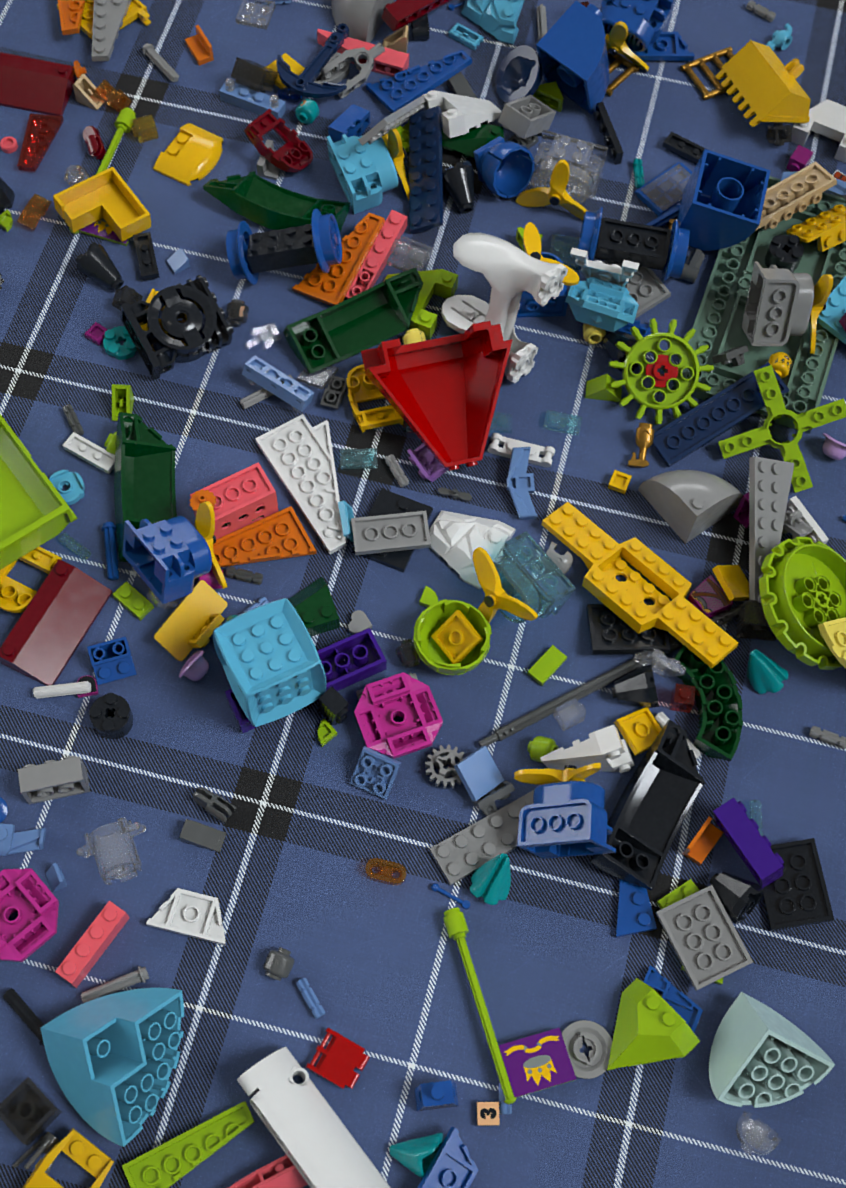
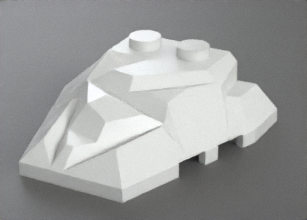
M441 510L429 529L430 549L438 557H442L447 562V565L460 575L464 582L481 590L482 587L478 581L473 563L474 550L478 547L483 548L494 563L503 546L508 545L516 529L498 520Z

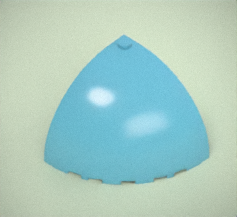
M141 988L109 994L76 1006L40 1028L50 1067L64 1095L77 1113L95 1131L117 1145L124 1147L143 1129L142 1124L148 1116L154 1115L159 1098H164L171 1082L168 1079L172 1068L176 1069L181 1052L177 1051L184 1033V1031L180 1030L181 1018L184 1017L182 990L172 988Z

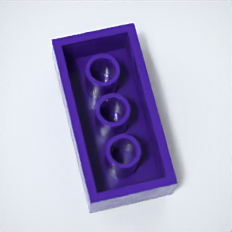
M732 798L713 810L714 820L758 884L764 888L783 876L784 861L777 852L775 854L772 852L770 841L765 835H760L758 831L759 826L753 818H748L747 810L741 801L737 803L735 798Z

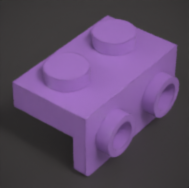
M424 443L414 451L412 449L407 450L410 454L409 460L414 466H418L420 469L418 473L424 480L428 479L433 482L449 470L448 467L444 468Z

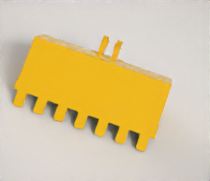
M750 40L716 74L717 80L728 75L721 82L723 88L733 82V85L726 91L728 95H732L739 90L732 98L734 103L739 102L743 98L745 99L738 106L740 111L749 106L751 107L743 116L748 119L754 114L757 115L749 122L751 127L756 126L760 122H809L811 99L796 81V78L805 70L803 64H800L799 59L795 58L784 66L769 46Z

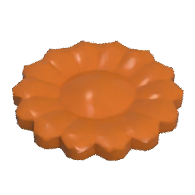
M78 60L73 62L77 78L83 73H87L86 68L81 67Z
M202 489L192 494L190 506L193 511H197L199 505L205 501H209L213 508H215L216 496H214L213 492Z

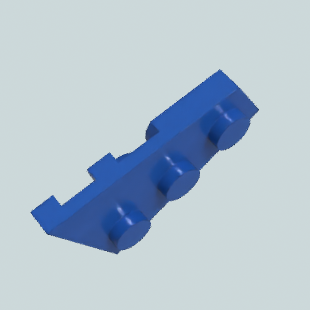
M619 878L615 938L656 930L657 927L647 889Z

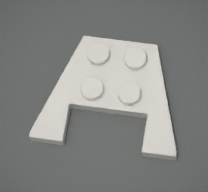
M572 248L570 252L571 257L576 258L575 263L582 267L581 272L586 279L595 277L624 287L639 267V263L623 260L622 268L617 264H604L600 260L591 261L588 260V251Z

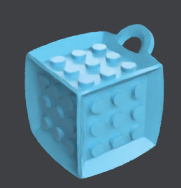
M287 598L251 609L214 629L213 642L217 656L223 665L232 691L252 726H261L290 715L316 701L325 693L326 675L318 652L303 621Z

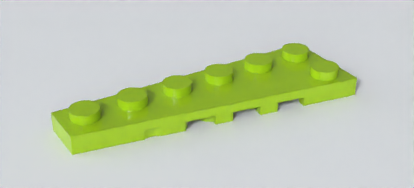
M246 1101L122 1165L130 1187H171L255 1123Z

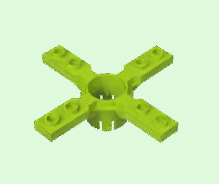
M772 365L755 370L753 372L768 417L764 420L763 427L719 441L718 444L723 459L769 444L774 448L780 449L783 461L794 463L791 480L794 493L809 489L813 485L798 442L802 438L803 432L845 418L846 404L844 398L796 414L785 407ZM781 416L792 419L796 429V433L792 434V437H794L792 441L788 440L778 443L771 438L772 436L768 428L772 426V419L776 420L781 418Z

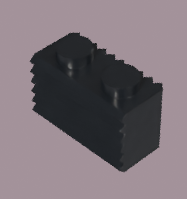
M330 687L319 697L318 712L323 714V717H326V720H329L331 725L341 724L347 718L349 702L333 687Z

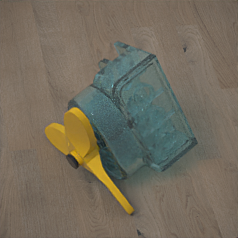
M527 531L508 540L494 560L481 547L476 548L473 552L475 571L485 593L484 601L480 604L478 610L481 611L488 623L491 622L498 610L506 619L513 623H523L527 620L532 621L538 617L546 618L551 613L556 615L576 589Z

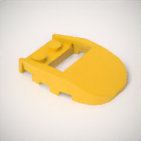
M364 364L352 368L347 375L348 398L352 413L361 431L365 432L367 429L398 423L403 425L404 419L392 405L359 411L357 403L385 397L366 376Z
M37 547L0 570V609L12 613L24 612L37 591L7 576L18 560L49 574L58 559L62 560V558L41 547Z
M72 1128L65 1138L60 1142L58 1141L40 1159L23 1188H64L45 1173L61 1151L96 1178L90 1188H100L115 1161L76 1129Z

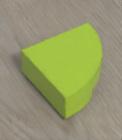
M8 209L0 214V227L6 232L13 225V219Z
M425 586L419 605L428 608L438 603V597L430 587Z
M325 718L319 724L317 733L320 745L323 747L337 736L336 730Z

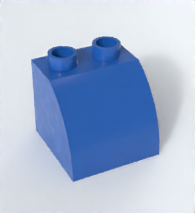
M576 0L541 38L536 47L543 69V80L548 83L556 81L561 93L592 115L596 110L597 103L602 102L609 83L606 34L602 22L604 16L595 5L589 4L585 7Z
M704 149L685 186L677 218L679 228L690 230L688 246L703 251L718 250L736 245L754 233L760 224L771 170Z

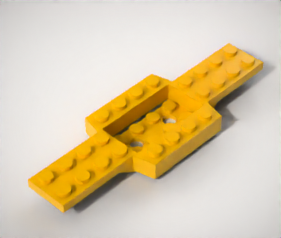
M566 502L542 520L541 525L585 563L589 571L584 576L582 586L638 634L652 627L668 631L710 668L716 666L738 646V642L685 599L692 583L636 537L620 544L617 543L569 502ZM625 561H627L631 566H633L637 571L644 575L653 584L648 583L645 579H643L640 573L631 569ZM623 575L626 581H618L616 576ZM654 585H656V586H657L660 590H662L666 595H663V594L660 593L657 589H655V586H654ZM652 599L654 605H646L644 600Z

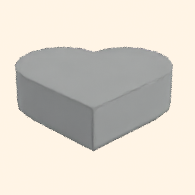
M357 610L352 613L351 622L348 626L349 632L352 635L368 628L371 629L372 624L363 611Z

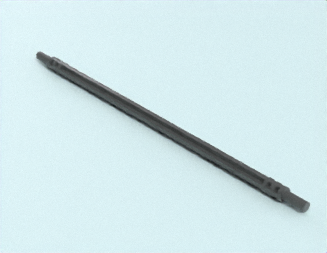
M743 603L729 611L725 610L710 619L720 627L731 621L736 615L746 611L747 607ZM675 637L670 639V652L683 646ZM641 654L495 730L494 734L478 741L479 746H488L498 740L502 741L666 654Z

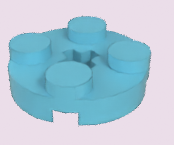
M60 470L50 476L49 480L68 506L75 504L84 497L85 485L78 473ZM63 485L70 486L68 490L62 491Z

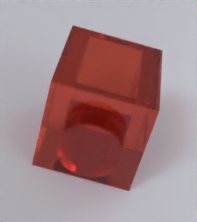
M676 683L671 694L670 710L690 713L694 706L696 686Z

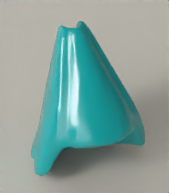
M759 650L751 651L747 666V677L753 689L758 694L780 691L784 687L782 681L788 679V671Z
M501 853L492 858L471 876V893L477 898L482 897L487 904L496 905L499 900H506L511 886V870L507 854Z
M440 1132L391 1145L389 1147L390 1155L414 1174L423 1178L444 1140V1135Z

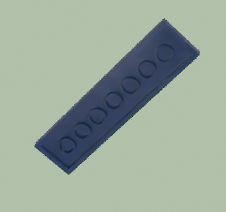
M439 106L415 113L409 117V231L412 234L443 225L442 109Z
M767 362L766 364L762 365V366L759 367L758 369L763 368V367H766V366H769V365H770L769 362ZM774 370L781 394L784 396L789 392V389ZM754 372L741 378L654 433L652 445L668 467L765 408Z

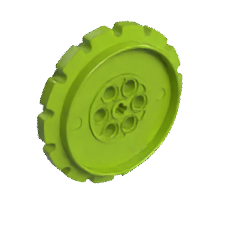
M809 537L787 539L771 549L772 553L766 555L761 566L763 577L759 578V590L763 612L768 625L781 644L803 663L811 667L818 665L821 670H834L843 667L821 637L818 625L846 617V560L826 544L820 541L814 543Z

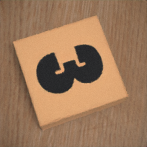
M477 1102V1126H499V1102Z

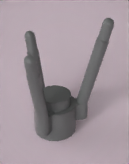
M47 1131L13 1164V1168L20 1165L38 1148L24 1166L25 1169H28L42 1152L47 1154L60 1140ZM54 1161L45 1171V1173H47L48 1175L50 1173Z

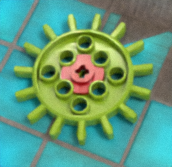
M654 318L649 320L651 334L643 337L635 326L630 328L631 334L637 341L631 348L620 341L615 344L619 350L626 353L623 363L611 361L608 363V366L622 369L623 379L614 381L609 386L610 388H618L625 385L629 394L620 401V407L627 405L632 399L640 404L635 419L640 420L646 408L655 410V424L662 423V411L671 408L674 418L677 419L682 416L678 405L684 401L691 408L699 405L691 397L695 388L704 392L711 390V387L707 384L698 382L699 373L714 370V366L699 365L697 355L704 353L709 347L708 345H703L693 350L688 344V341L695 334L696 330L694 328L687 331L682 339L674 335L677 320L672 319L670 321L667 333H658L657 322ZM661 341L667 342L668 348L666 351L660 348L659 344ZM647 352H650L654 355V360L652 362H648L646 360L645 356ZM672 355L679 357L677 365L671 362ZM633 364L639 365L640 372L638 374L632 372ZM661 368V370L664 371V374H661L660 376V373L657 372V369ZM684 369H688L691 373L688 379L682 375ZM645 378L651 380L650 388L644 387L643 380ZM671 380L677 384L675 390H671L668 387V383ZM656 392H660L663 395L661 402L655 400L654 395Z

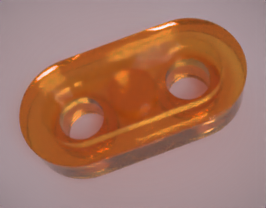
M373 858L366 864V875L371 880L391 885H400L406 879V869L399 863ZM374 867H377L380 869V871L378 873H373L372 869ZM394 872H397L400 874V876L398 878H393L392 874Z

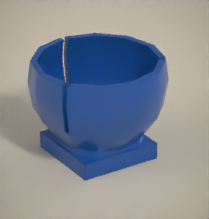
M499 136L474 151L479 181L484 182L492 193L504 198H511L519 195L528 186L534 174L535 161H533L534 158L530 150L525 146L512 141L505 142L504 138Z

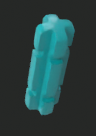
M640 158L633 160L636 188H640L645 184L643 164Z

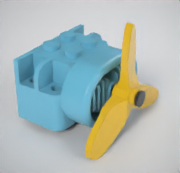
M396 128L389 130V133L369 145L367 142L363 146L358 140L362 136L347 138L346 134L341 135L342 140L335 143L332 142L330 136L327 137L329 160L348 202L351 203V209L354 214L380 205L383 200V192L398 186V175L409 200L410 190L403 158L407 157L405 148L402 147L401 136Z

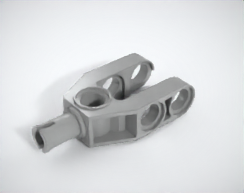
M380 42L369 51L364 47L346 50L322 68L321 73L326 79L332 77L351 62H354L356 68L360 71L357 76L346 81L347 89L338 93L341 99L366 82L374 67V59L385 52ZM360 59H365L367 62L361 64L358 61Z

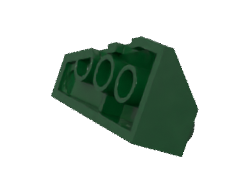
M486 124L476 129L474 126L469 129V133L449 138L442 128V148L452 152L456 150L463 153L464 157L467 158L469 156L475 158V150L499 136L504 138L503 127Z

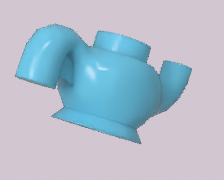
M787 23L784 28L786 30L775 31L772 35L773 40L767 42L766 46H769L773 51L775 47L785 50L793 39L790 24Z

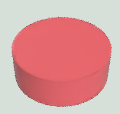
M7 136L0 141L1 149L5 153H13L18 148L14 137Z

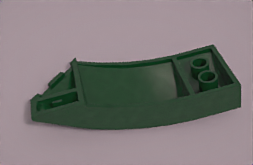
M255 171L249 172L244 177H241L240 174L227 176V180L218 181L217 178L211 179L203 186L206 192L237 214L271 230L311 224L312 212L317 208L322 215L332 213L341 232L351 206L349 202L319 199L287 190L255 174Z
M416 267L388 278L341 303L287 325L283 334L292 351L311 375L407 330L423 286V281Z
M119 412L114 471L115 521L120 562H128L123 556L124 525L126 520H129L135 529H139L140 520L145 518L151 524L177 517L175 495L176 448L172 444L168 445L164 442L162 436L152 427H147L139 415Z

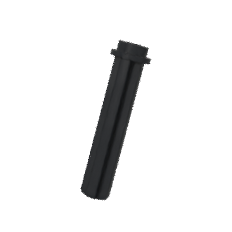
M14 989L7 990L3 995L5 1001L40 1040L39 1044L44 1045L40 1030L44 1026L42 1021Z

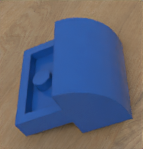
M126 636L87 647L98 685L137 675Z

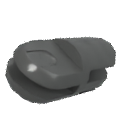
M198 787L196 792L192 794L193 800L224 824L237 808L218 794H213L204 787Z

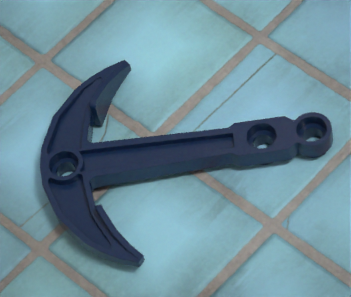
M344 23L339 24L336 32L330 35L324 47L300 75L293 73L290 66L283 60L281 54L278 55L276 66L282 83L292 92L310 98L330 97L347 89L346 84H334L324 81L323 85L314 83V81L332 55L342 46L344 39L348 38L349 27Z

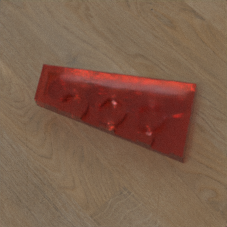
M30 113L18 162L19 170L36 172L64 122L63 116Z

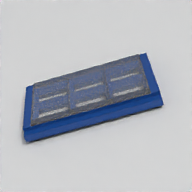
M678 162L637 189L635 194L659 217L673 209L676 204H681L685 186L693 172L683 163Z

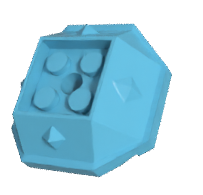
M595 277L587 278L586 281H579L578 284L571 286L565 301L569 303L576 321L610 332H615L629 323L633 324L639 306L635 299L629 295L626 287Z

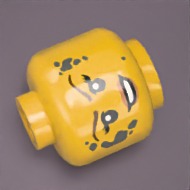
M784 352L772 354L768 360L769 364L772 365L781 379L785 378L791 368V358Z

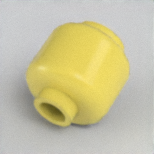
M583 324V338L586 342L598 344L603 341L606 330L589 324Z
M413 328L405 332L402 340L403 344L406 345L426 341L423 331Z

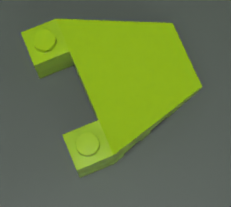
M444 269L418 271L423 281V286L418 296L409 329L418 328L420 331H423L427 340L431 339L437 328L438 315L425 310L432 295L435 294L447 299L452 297L458 288V275ZM400 273L387 274L385 280L393 276H396Z

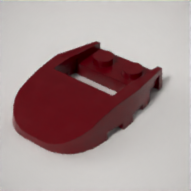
M268 109L247 125L244 132L257 151L279 169L286 172H299L312 162L313 153L308 144L297 137L298 133L294 129L290 130L285 126L286 122L283 119L279 118L277 120L271 114L272 110ZM273 129L286 142L276 152L270 147L267 148L262 142V137Z

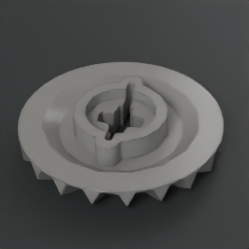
M587 1020L576 1021L566 1027L562 1032V1037L575 1076L582 1079H593L602 1075L607 1070L612 1046V1039L609 1033L601 1025ZM583 1041L586 1047L591 1048V1051L588 1052V1059L579 1050L583 1047Z

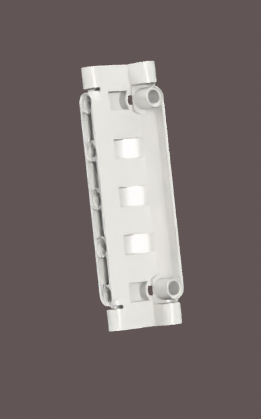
M283 1047L265 1057L237 1079L249 1097L254 1095L250 1099L253 1109L310 1188H391L309 1078L308 1072L299 1065L287 1047ZM293 1076H301L303 1078V1083H295L293 1081Z

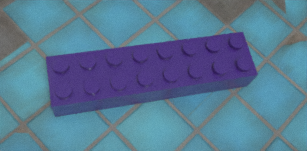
M370 628L317 651L326 675V691L330 687H333L336 691L342 690L387 669V660ZM232 688L225 691L229 706L242 733L256 728L252 726L243 712Z

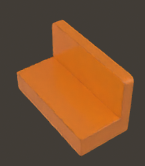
M196 25V35L185 39V44L200 66L213 61L214 58L212 45L200 26Z
M710 816L683 853V855L699 866L724 833L710 823L712 820Z

